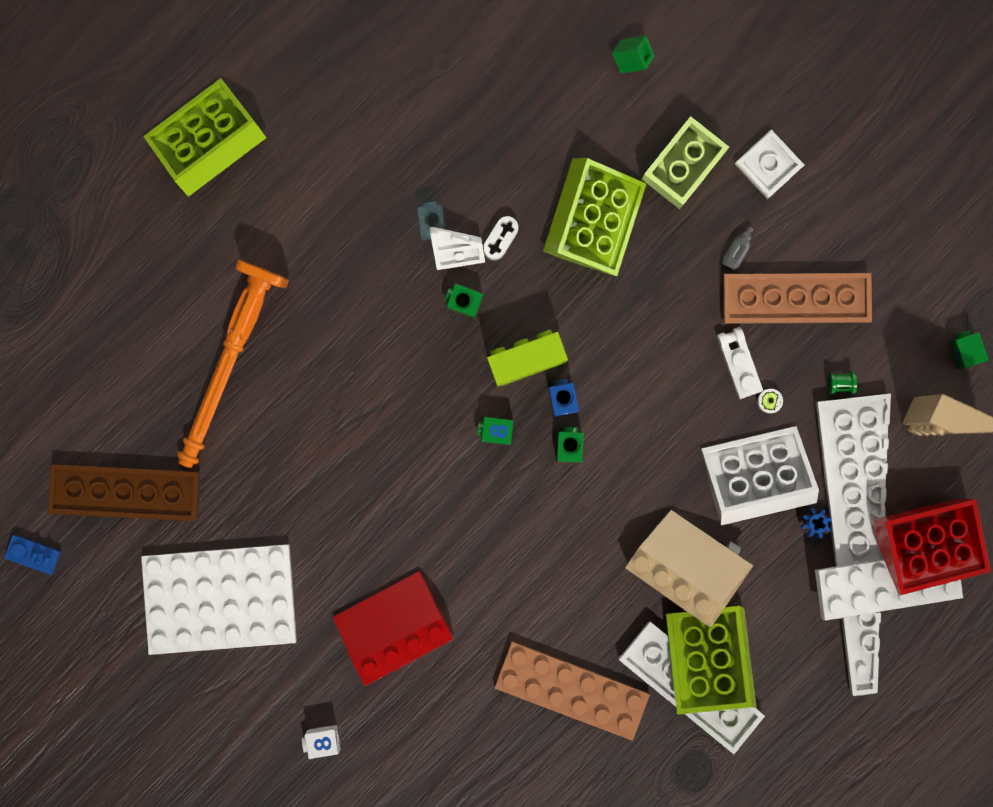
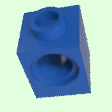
M567 379L554 381L553 387L548 388L554 417L579 412L574 383L568 384ZM562 390L570 395L569 402L564 405L556 400L557 393Z

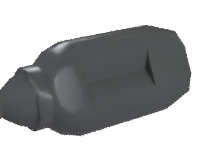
M748 227L747 231L733 239L722 259L724 266L733 271L740 267L750 249L752 227Z

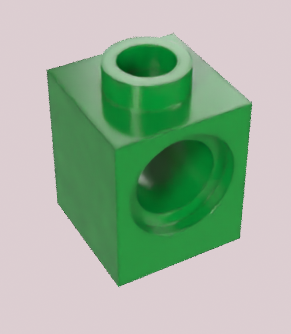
M455 284L454 289H448L444 302L448 303L447 309L475 319L483 294ZM461 294H465L470 298V303L466 307H460L456 304V298Z
M563 427V432H558L557 462H582L583 433H578V428ZM569 437L575 439L577 443L576 449L572 452L566 451L563 447L564 440Z

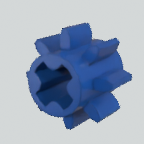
M810 508L808 516H801L805 519V524L801 525L800 528L809 530L807 533L808 537H812L815 532L818 538H823L822 532L831 531L828 527V522L832 521V518L824 517V509H821L816 514L815 509ZM817 519L821 524L820 527H814L812 520Z

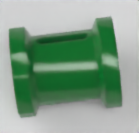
M850 371L849 374L835 375L834 372L829 373V393L834 394L838 391L856 393L857 376L855 371Z

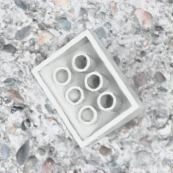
M796 426L701 449L713 501L721 525L817 503L819 489Z

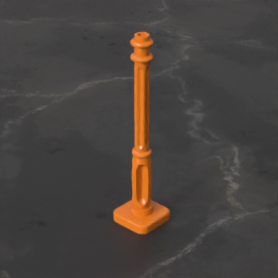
M242 260L237 261L235 269L249 275L246 281L248 285L233 312L226 340L223 342L224 350L190 434L183 439L185 444L183 451L177 453V456L180 458L178 463L192 468L193 464L199 462L197 458L198 452L205 448L202 442L238 353L243 351V346L257 322L266 290H269L271 285L286 288L289 282L287 278Z

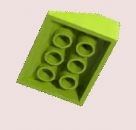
M221 78L143 136L171 177L188 197L266 139V136Z
M588 158L572 159L543 252L617 276L646 183Z
M741 606L725 607L712 627L707 626L689 612L666 614L677 714L756 708L744 608Z

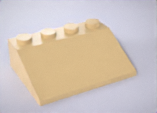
M943 394L914 397L902 423L909 427V432L918 436H922V434L925 436H929V434L943 436L944 433L993 432V417Z
M671 510L638 548L625 568L704 624L712 627L753 565Z

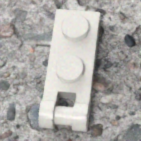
M741 327L733 329V332L728 334L724 332L718 334L717 340L738 399L762 392L763 388ZM736 341L738 348L730 350L729 343Z

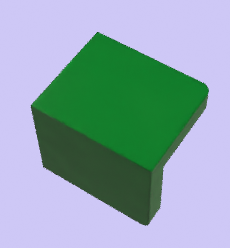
M646 35L622 39L612 52L621 73L646 70L655 57Z

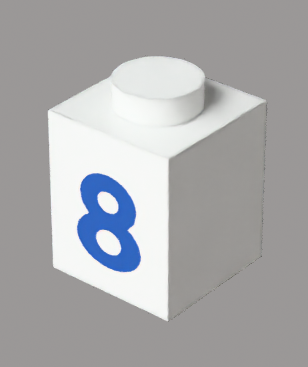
M337 725L307 730L305 737L302 738V747L304 753L308 752L309 759L339 754L341 748Z

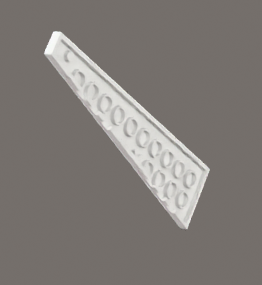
M891 394L816 402L829 518H832L830 527L835 567L883 560L877 544L872 520L885 517L886 512L885 484L888 468L886 461L889 445L888 425L890 423ZM874 612L841 618L850 694L852 696L875 694L878 689L879 623H881V613Z

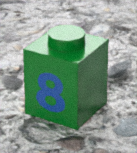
M970 330L956 334V339L949 341L958 369L968 368L989 361L980 333L971 334Z
M484 417V422L479 421L477 436L482 437L481 442L511 445L514 420Z

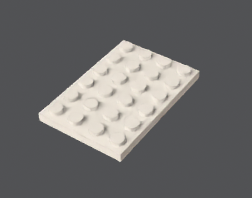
M290 544L141 556L149 655L297 642Z

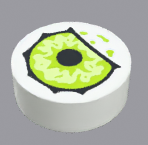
M766 389L759 394L757 404L763 412L775 413L781 409L783 397L775 389Z

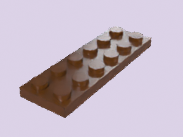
M51 464L48 514L197 521L200 472Z

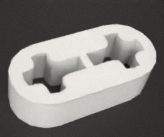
M509 216L503 217L497 222L484 244V253L488 259L498 260L506 253L518 232V223L514 218ZM509 222L512 223L514 231L512 233L507 232L504 238L500 235L503 232L501 225H507ZM498 239L501 240L499 245L501 252H495L491 255L490 248L488 247L489 244L495 245Z

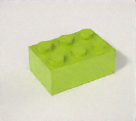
M548 330L537 334V340L529 342L528 338L515 342L512 349L505 350V347L490 351L491 356L487 357V361L497 387L566 363L568 358L559 333L552 334V331Z

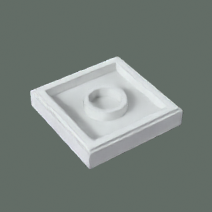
M772 129L735 162V165L767 199L804 166Z

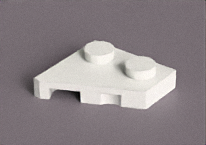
M430 227L437 270L485 262L481 237Z

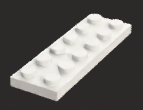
M884 559L815 570L822 620L963 598L961 580L898 595Z
M649 621L619 657V660L676 706L669 636ZM756 708L685 714L733 754L736 753L765 717Z

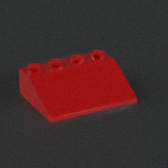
M958 498L872 520L878 547L898 595L991 572L976 499Z
M420 571L333 617L352 663L364 686L453 640L454 637Z

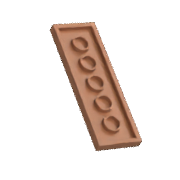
M871 273L723 275V324L872 322Z
M513 641L510 644L495 684V689L632 741L650 696L648 692Z

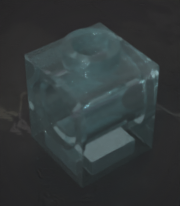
M437 202L423 203V207H418L422 240L431 239L430 227L445 229L442 205H437ZM428 215H436L439 218L438 223L434 226H428L425 223V218Z

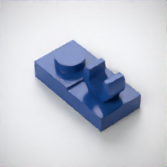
M12 535L4 559L52 575L61 551L18 535Z

